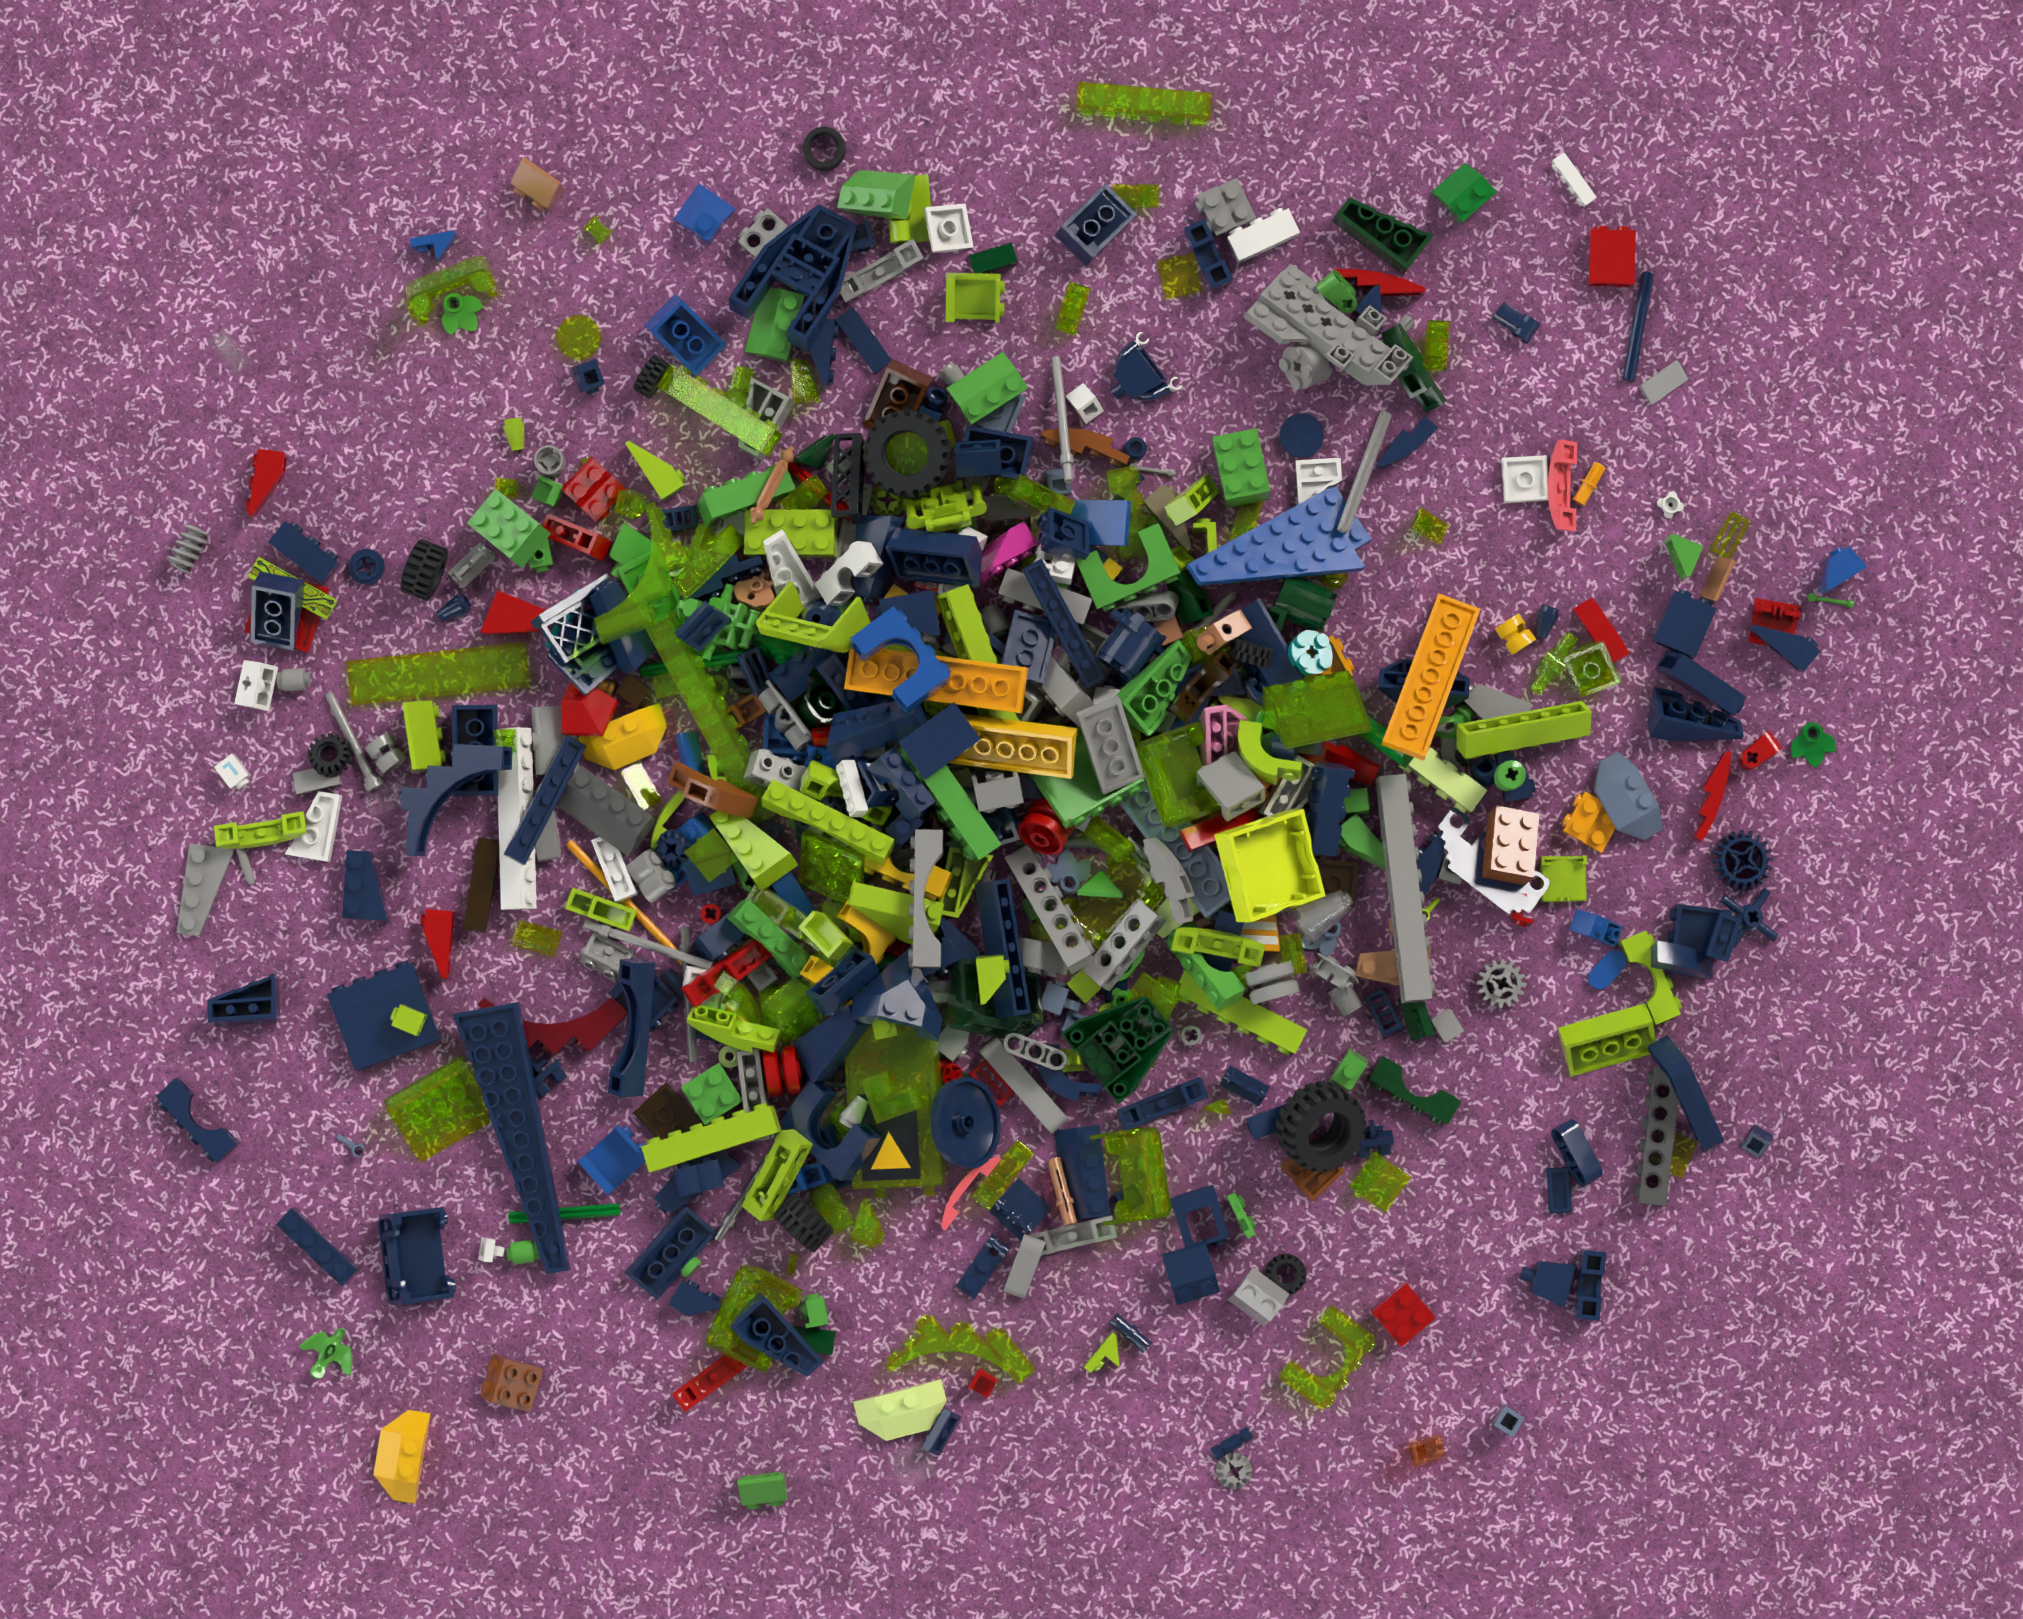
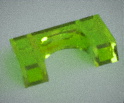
M1332 1304L1323 1313L1318 1323L1341 1340L1345 1349V1358L1342 1366L1331 1375L1316 1376L1290 1358L1277 1376L1321 1410L1325 1407L1327 1409L1330 1408L1336 1399L1333 1395L1338 1389L1341 1391L1349 1382L1347 1376L1352 1370L1354 1372L1358 1370L1363 1362L1361 1357L1365 1352L1369 1354L1376 1345V1342H1374L1376 1337Z

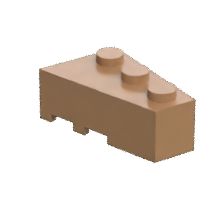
M1431 946L1429 950H1427L1428 959L1430 956ZM1395 950L1358 954L1355 968L1356 977L1399 986Z

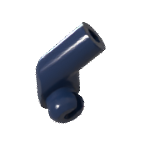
M1251 675L1246 676V679L1242 681V687L1247 697L1262 707L1266 706L1269 697L1254 688L1257 684V680Z

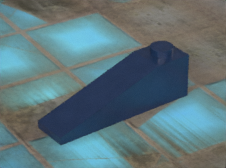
M1658 687L1654 688L1647 720L1650 737L1667 741L1732 740L1744 737L1740 720L1718 710H1713L1710 713L1701 706L1702 703L1696 700L1692 705L1681 700L1683 695L1678 692Z

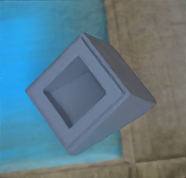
M1063 468L1046 470L1049 497L1071 494L1070 483L1064 482Z

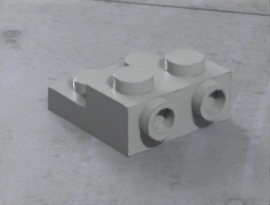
M1237 178L1197 195V201L1194 202L1199 214L1204 213L1207 220L1206 223L1215 238L1256 219Z

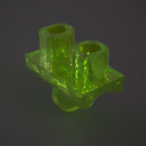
M1301 932L1278 936L1282 963L1292 961L1294 968L1292 975L1307 973Z

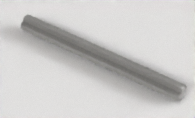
M1386 411L1379 413L1338 524L1337 530L1344 534L1350 531L1392 417Z

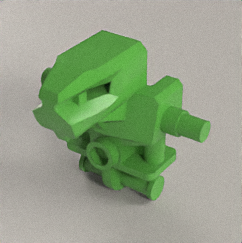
M726 584L721 597H712L708 603L725 613L730 621L704 647L702 656L704 660L710 661L715 648H722L724 645L735 651L739 647L749 649L752 635L756 634L757 629L755 625L760 612L748 608L743 603L738 605L732 604L733 585ZM692 598L679 600L676 607L677 617L684 623L703 602Z

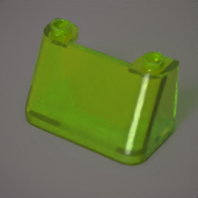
M480 255L474 256L410 281L405 287V295L409 313L415 324L420 327L429 323V313L435 309L431 298L471 283L477 292H486L491 298L502 295L487 258Z
M1200 721L1143 740L1137 745L1136 751L1159 817L1167 827H1174L1222 809L1204 786L1199 787L1197 785V771L1203 766L1195 746L1202 744L1205 738Z
M1119 845L1107 853L1105 864L1108 868L1104 871V874L1123 893V898L1081 896L1078 900L1072 897L1062 901L1063 905L1068 904L1074 914L1071 917L1073 923L1079 922L1085 933L1082 936L1087 941L1089 940L1097 950L1100 949L1101 943L1113 933L1117 923L1126 917L1133 904L1140 900L1153 909L1165 894L1163 886L1160 883L1156 884L1151 874Z
M740 1266L734 1275L706 1337L705 1346L757 1371L766 1373L773 1363V1358L744 1343L730 1325L742 1308L759 1292L783 1316L786 1309L790 1310L799 1305L803 1290L760 1267Z

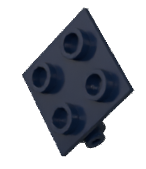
M1018 1178L989 1212L1022 1241L1024 1234L1029 1235L1052 1208Z

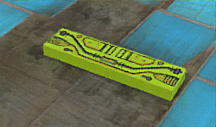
M260 557L257 558L248 574V577L253 580L257 578L260 571L296 578ZM304 582L302 607L328 620L338 600Z

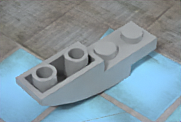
M1158 838L1144 839L1143 850L1150 862V874L1156 884L1164 882V892L1170 900L1172 907V918L1176 921L1177 925L1194 921L1187 899L1194 897L1195 894L1180 862Z

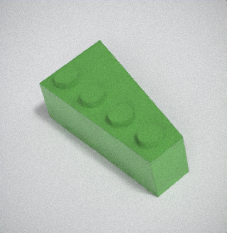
M776 464L767 467L765 472L759 474L758 471L751 472L745 475V479L739 481L737 478L728 480L724 483L725 486L717 488L714 485L704 489V493H702L696 504L705 528L713 526L712 523L716 519L721 518L724 521V519L737 515L739 510L745 512V510H751L752 507L755 508L757 500ZM788 469L771 502L792 495L795 491V486Z

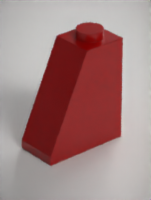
M497 590L480 632L485 635L541 633L540 629H535L530 621L546 611V609Z

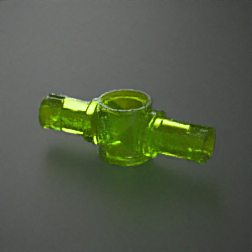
M1566 632L1558 646L1552 650L1549 649L1546 653L1545 658L1539 664L1540 673L1530 687V690L1534 693L1541 695L1551 679L1558 678L1568 664V653L1578 640L1574 635Z

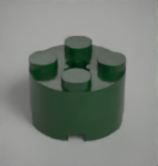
M819 679L808 686L807 690L798 696L794 705L801 721L811 730L812 728L831 727L833 714L847 711L824 679Z

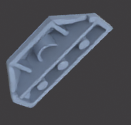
M1618 751L1598 762L1594 792L1616 830L1643 841L1663 830L1660 807L1638 768Z

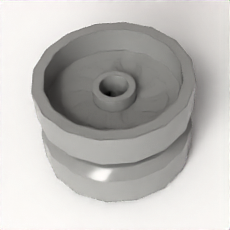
M1292 961L1278 965L1273 963L1259 967L1256 971L1243 974L1247 986L1251 987L1258 984L1262 986V988L1249 993L1252 1005L1300 992L1296 980L1282 981V978L1291 976L1294 973Z

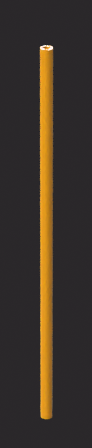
M571 839L565 846L611 892L604 872ZM629 898L621 901L623 906L637 910L635 918L661 945L679 950ZM727 1000L725 1011L737 1013L738 1020L748 1022Z

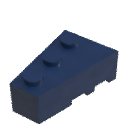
M273 973L266 978L256 982L253 981L246 986L208 999V1023L212 1027L280 1022L279 977Z

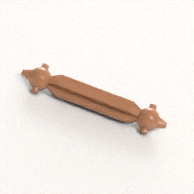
M793 446L780 451L781 460L776 463L757 500L756 507L751 508L752 524L764 519V510L771 502L788 468V463L794 461Z

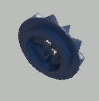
M362 549L353 554L349 561V573L356 582L369 585L375 584L382 578L385 565L383 558L378 552L372 549ZM363 558L365 559V561H367V563L374 564L373 567L370 568L371 575H369V573H367L366 571L358 572V570H360L364 566Z
M678 830L665 831L656 842L658 844L656 852H659L660 860H665L668 865H680L690 856V842L686 835ZM678 843L675 851L669 853L670 845Z

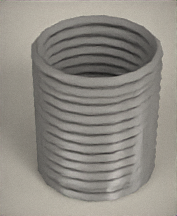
M1336 987L1328 992L1331 1000H1333L1337 1009L1343 1015L1342 1017H1346L1363 1006L1354 989L1342 991Z

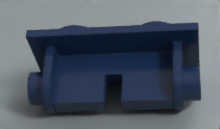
M1231 1065L1220 1083V1086L1257 1106L1261 1105L1270 1086Z

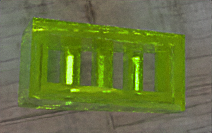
M790 359L793 403L802 405L820 403L807 360Z

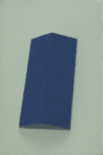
M684 1205L624 1273L658 1300L681 1274L683 1267L701 1252L716 1235L717 1231L696 1212Z

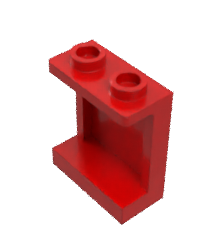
M1594 226V229H1591L1588 233L1590 245L1587 286L1633 287L1635 284L1636 230H1630V227L1619 226L1617 230H1608L1607 226Z

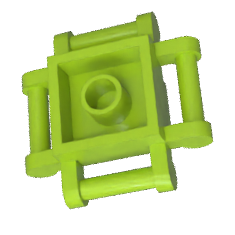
M957 480L954 484L935 487L924 494H920V499L905 498L902 505L907 512V526L910 529L926 527L928 533L942 532L972 525L971 517L982 515L987 510L986 503L982 500L981 496L983 491L979 483H972L969 488L964 489L962 480ZM973 499V505L968 506L966 500ZM922 510L923 516L918 517L916 511Z

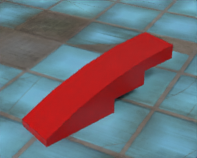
M1334 269L1345 280H1356V289L1373 288L1375 285H1380L1381 297L1424 295L1425 287L1393 275L1361 269Z
M1328 741L1325 742L1321 756L1298 753L1299 756L1314 765L1315 761L1341 763L1355 770L1354 778L1349 779L1371 786L1374 784L1380 765L1342 744L1337 747Z
M1728 750L1724 751L1701 788L1708 796L1697 812L1698 815L1704 818L1693 835V838L1699 842H1702L1708 833L1723 799L1731 759V752Z
M1253 807L1229 821H1226L1221 815L1182 829L1179 834L1190 853L1207 845L1209 847L1216 845L1214 834L1259 820L1260 817Z
M753 940L710 967L681 989L692 1007H697L713 994H718L734 981L742 979L773 955L761 943Z

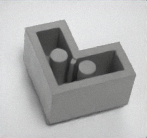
M1019 937L1024 971L1028 967V972L1041 974L1043 970V975L1057 978V973L1067 975L1068 968L1054 944Z

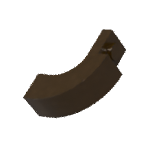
M1220 649L1184 683L1173 699L1174 702L1169 709L1186 724L1192 719L1206 697L1231 676L1238 663L1223 649Z

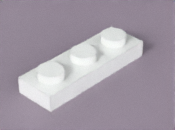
M601 837L591 840L615 902L618 903L637 895L621 851Z

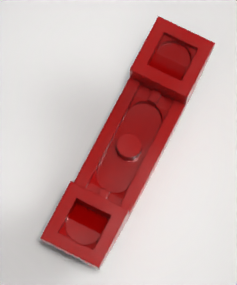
M743 1341L673 1392L672 1396L685 1413L758 1358L749 1345Z

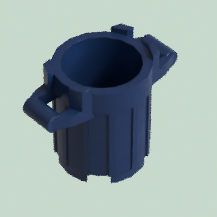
M1125 607L1122 613L1116 610L1112 611L1111 618L1116 620L1118 625L1099 650L1100 654L1097 659L1109 668L1111 666L1119 672V676L1130 681L1132 677L1137 676L1152 653L1159 656L1165 651L1161 645L1167 637L1161 635L1154 627L1145 622V617L1136 612L1134 615L1129 612V608Z

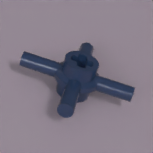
M1763 888L1752 905L1748 904L1742 907L1726 895L1720 899V902L1732 910L1737 918L1742 919L1733 948H1736L1746 931L1758 930L1772 941H1775L1779 936L1778 933L1762 922L1763 914L1760 909L1771 893L1769 890Z

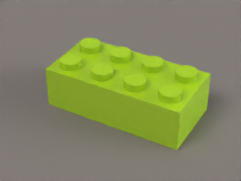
M745 510L744 555L747 558H753L758 555L762 558H767L763 541L781 530L786 534L799 558H837L838 518L831 517V510H764V519L757 521L755 524L751 523V510Z

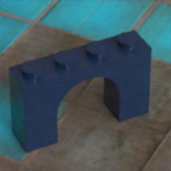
M809 1080L780 1123L786 1128L785 1130L794 1129L813 1144L810 1152L816 1157L815 1160L819 1164L825 1166L830 1171L834 1179L838 1181L852 1180L881 1137L866 1123L854 1124L837 1147L829 1146L822 1138L820 1119L836 1094L824 1082L811 1083Z

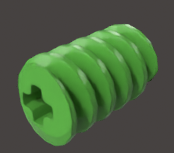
M1506 761L1496 768L1494 783L1501 790H1514L1525 781V768L1518 761ZM1513 773L1514 777L1507 779L1505 775Z

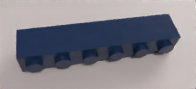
M1002 879L975 884L986 956L1004 955V960H1009L1010 973L1006 974V979L993 994L996 1019L1029 1014L1031 1009L1010 880Z

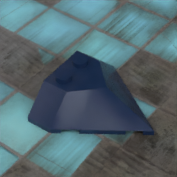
M910 946L854 997L850 1020L872 1025L875 1019L915 1028L917 1029L916 1036L938 1041L942 1017L921 969L913 968V963H909V949H912Z

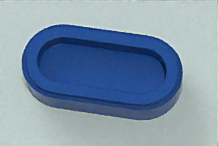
M1618 950L1606 953L1588 974V982L1591 987L1598 990L1608 987L1625 968L1627 963L1625 955Z

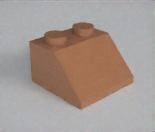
M525 157L520 161L511 180V185L514 187L513 192L523 199L527 196L533 200L531 204L540 211H543V209L550 211L564 192L560 181Z

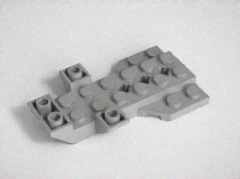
M1292 264L1285 270H1282L1244 316L1247 321L1279 344L1300 342L1301 345H1310L1325 356L1326 359L1363 385H1390L1413 358V356L1396 344L1389 348L1375 337L1386 322L1387 317L1369 305L1355 323L1334 308L1331 302L1321 295L1317 289L1316 281Z

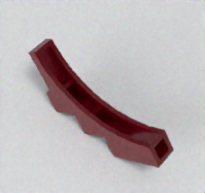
M611 997L596 1010L567 1022L545 1024L523 1020L528 1049L530 1050L540 1040L542 1043L539 1046L548 1055L551 1053L557 1055L576 1037L575 1043L583 1051L586 1049L593 1051L629 1012L616 999ZM483 998L478 1003L481 1008L495 1006L487 998Z

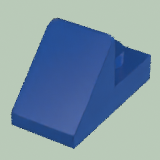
M452 230L410 238L411 248L414 251L417 250L418 253H426L431 251V247H434L436 260L440 264L457 239V235Z

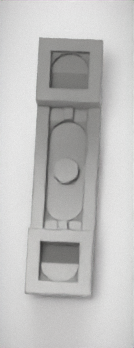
M911 239L893 249L894 251L857 272H852L845 276L840 292L844 301H851L873 290L922 261L924 257L915 241Z
M1112 1215L1030 1235L1046 1241L1041 1256L1118 1237Z

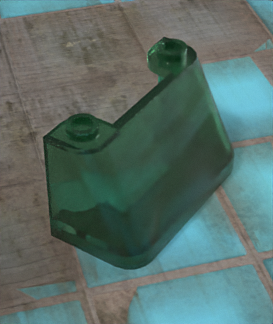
M959 959L953 965L945 1013L946 1026L955 1030L1005 1039L1006 1036L1012 1033L1028 1037L1043 1024L1040 975L1028 972L1027 970L1024 971L1031 1013L996 1018L993 995L986 1004L981 1005L976 964L970 959ZM1012 1037L1010 1040L1018 1041L1019 1038Z

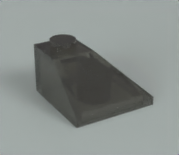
M994 493L983 497V501L987 506V510L984 513L987 540L997 539L1007 530L1022 522L1026 523L1032 533L1030 512L1007 495Z

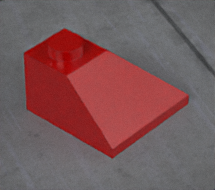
M569 683L562 698V734L603 736L618 705L617 699L597 688L584 696L572 683Z

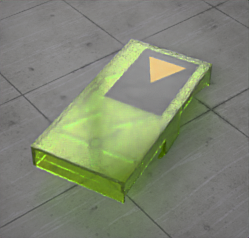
M870 1025L845 1058L847 1105L849 1106L857 1095L868 1101L869 1104L861 1123H866L881 1137L852 1179V1188H875L876 1198H887L885 1188L924 1186L925 1196H936L934 1186L944 1185L948 1182L945 1159L941 1156L934 1143L930 1120L933 1101L941 1088L938 1041L916 1036L917 1029L901 1025L902 1034L875 1040L873 1026Z

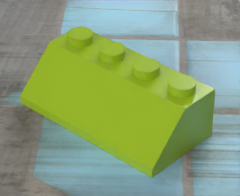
M1645 1003L1558 1027L1560 1042L1570 1077L1651 1055L1647 1046L1656 1041L1653 1021Z

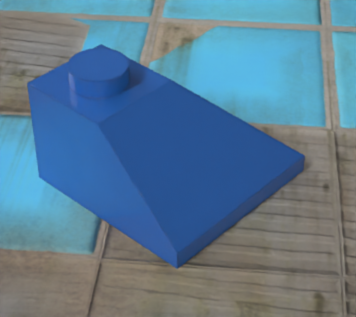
M699 183L673 220L710 245L733 214L735 208Z
M1840 546L1830 552L1831 557L1826 560L1819 591L1821 594L1831 590L1867 567L1863 560L1849 546L1845 549Z

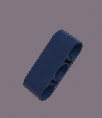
M1569 1119L1551 1130V1136L1579 1186L1585 1187L1603 1176L1602 1167L1575 1120Z

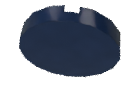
M1305 413L1294 414L1287 418L1281 426L1279 433L1280 444L1290 456L1308 458L1316 454L1322 446L1324 440L1323 427L1312 415Z

